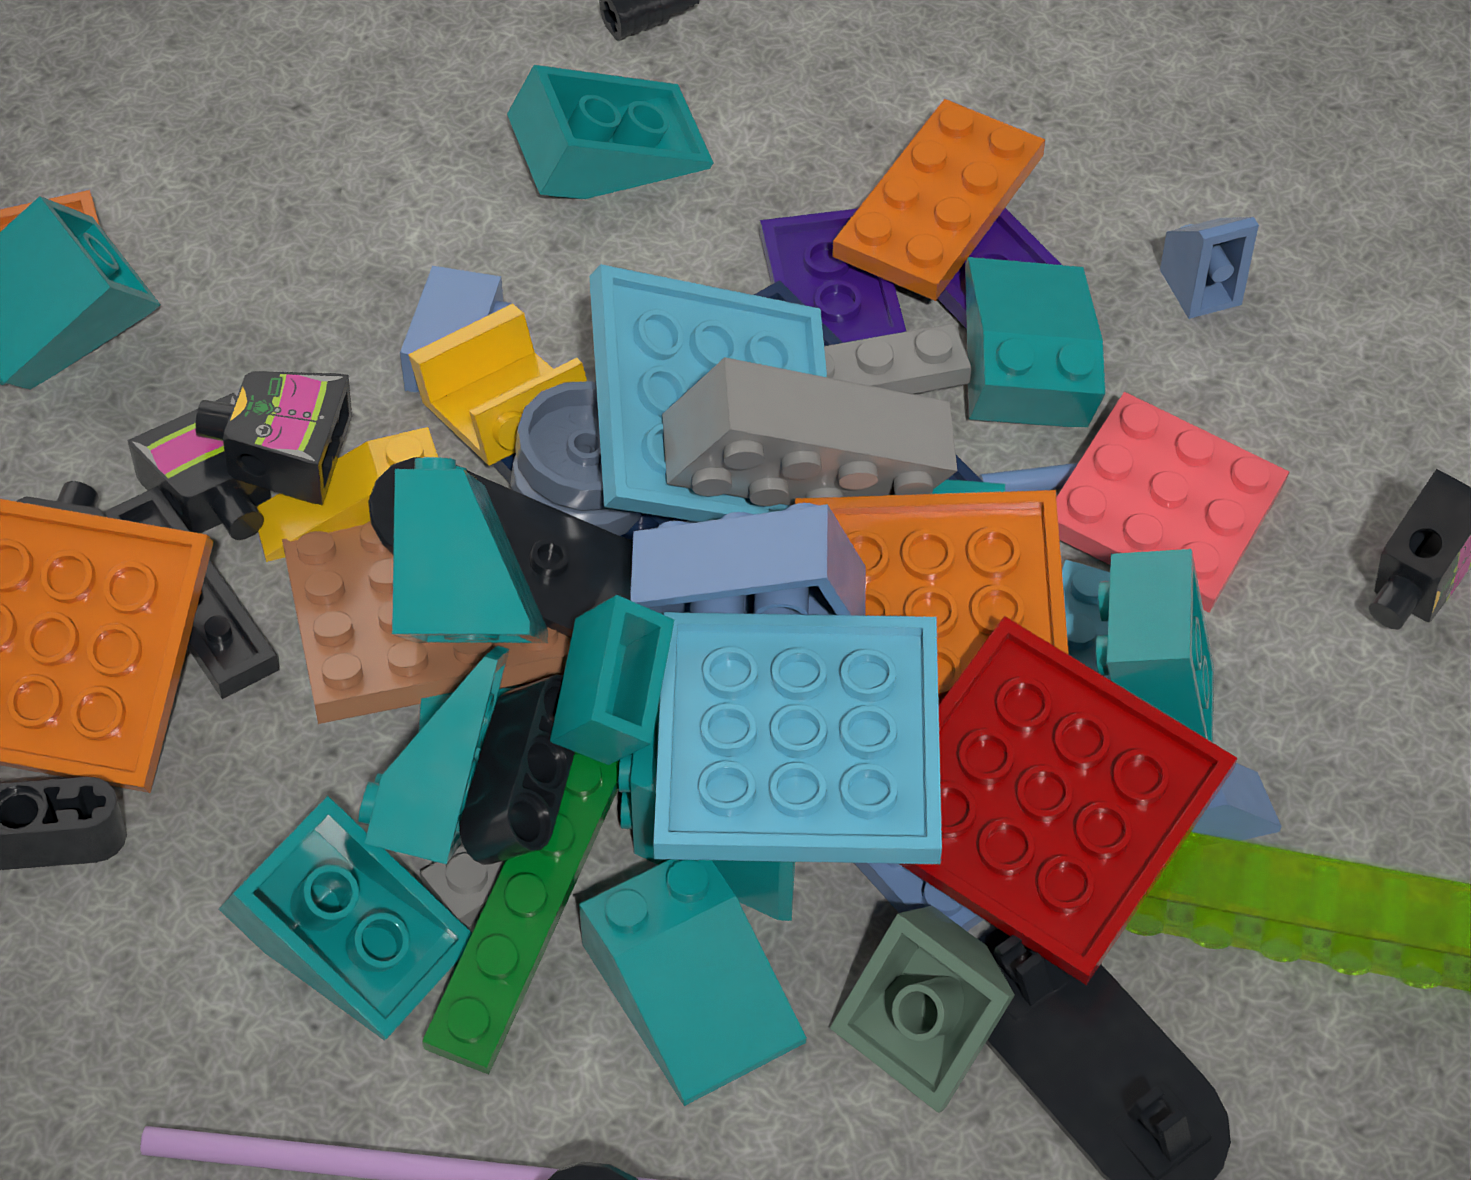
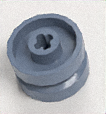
M565 382L541 391L524 408L518 425L515 444L516 456L513 462L510 482L511 489L616 535L626 534L642 517V513L604 507L596 382Z

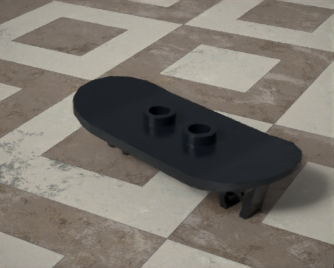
M413 457L391 465L375 481L368 500L371 525L382 545L393 555L395 469H415V459L420 457ZM467 470L470 475L485 485L547 628L572 637L575 619L615 595L631 601L632 540L616 535Z
M999 928L978 939L988 947L1015 994L986 1041V1044L1089 1160L1100 1175L1106 1180H1214L1224 1168L1231 1144L1229 1119L1226 1109L1215 1088L1106 968L1100 964L1092 978L1085 985L1043 958L1038 952L1036 953L1023 945L1020 938L1015 935L1009 936Z

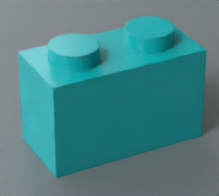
M615 595L576 618L550 742L607 765L650 745L675 619L619 595Z

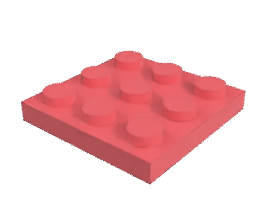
M1124 392L1056 497L1059 539L1111 565V554L1192 549L1203 610L1210 613L1285 485L1290 471Z

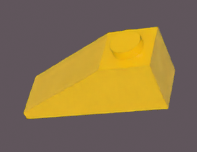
M425 427L369 440L339 457L323 505L313 504L281 493L258 505L257 509L263 516V524L258 534L266 562L285 558L282 539L295 541L309 532L324 531L329 533L370 522L368 500L374 483L391 465L413 457H438L429 428Z

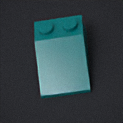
M533 65L507 112L540 195L589 199L708 170L714 164L678 84Z
M968 257L965 263L967 356L971 365L970 383H968L969 419L1059 427H1088L1105 396L1103 339L1084 267Z
M1192 549L1111 554L1110 581H1100L1098 587L1100 618L1102 622L1108 621V635H1097L1096 638L1098 673L1103 676L1110 675L1111 681L1213 742L1214 664Z
M496 646L485 655L383 774L378 773L374 782H368L358 817V822L369 824L364 844L442 864L449 862L461 844L459 830L462 813L497 702L510 649Z
M327 796L218 910L265 954L385 1041L461 958L472 932L385 849L364 844L367 832Z
M670 859L579 904L583 947L684 1106L806 1043L807 1037L736 895L712 860Z

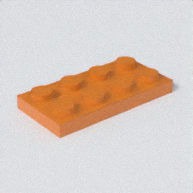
M944 99L833 240V257L936 301L1044 155L1045 139Z

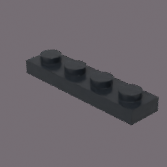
M158 486L104 511L108 518L189 531ZM209 560L187 649L217 693L224 699L280 669L276 653Z

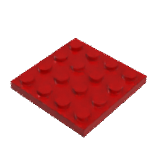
M1004 616L939 704L941 863L899 865L1009 936L1015 935L1020 938L1023 945L1036 953L1038 952L1043 958L1087 985L1234 770L1238 758Z

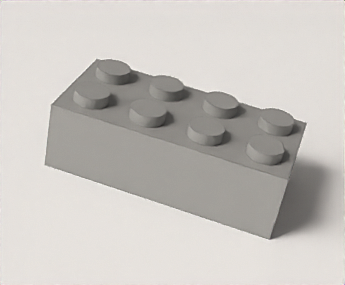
M724 357L662 414L667 484L692 488L696 494L702 496L727 494L750 498V501L756 505L773 506L778 504L794 505L795 498L931 494L934 488L957 472L950 401Z

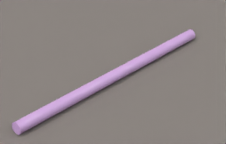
M145 1126L140 1145L141 1155L374 1180H548L559 1170ZM636 1177L638 1180H660Z

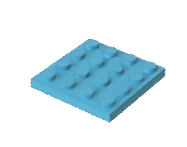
M600 264L589 276L604 507L697 522L718 520L724 515L733 512L762 514L786 510L791 505L760 506L752 503L750 498L727 494L702 496L696 494L692 488L667 484L662 414L724 357L827 377L820 308Z
M664 612L665 616L675 619L660 694L654 859L894 864L941 863L942 831L936 617Z

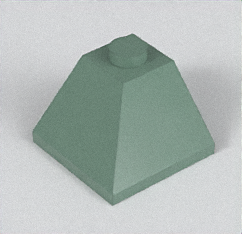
M928 906L901 912L896 915L830 1029L936 1112L940 1113L949 1104L1015 994L988 947L934 906Z

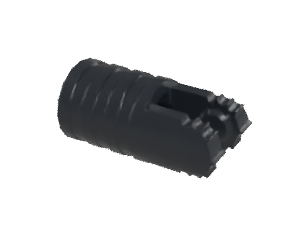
M599 0V5L605 27L615 40H621L628 35L638 34L642 30L652 29L656 25L666 24L669 22L670 15L687 10L689 6L694 7L695 4H699L700 0Z

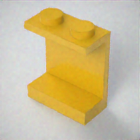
M513 303L408 354L423 404L489 466L516 453L517 429L524 408L541 391L565 382L587 381L583 363L577 357L553 369L534 352L525 314Z

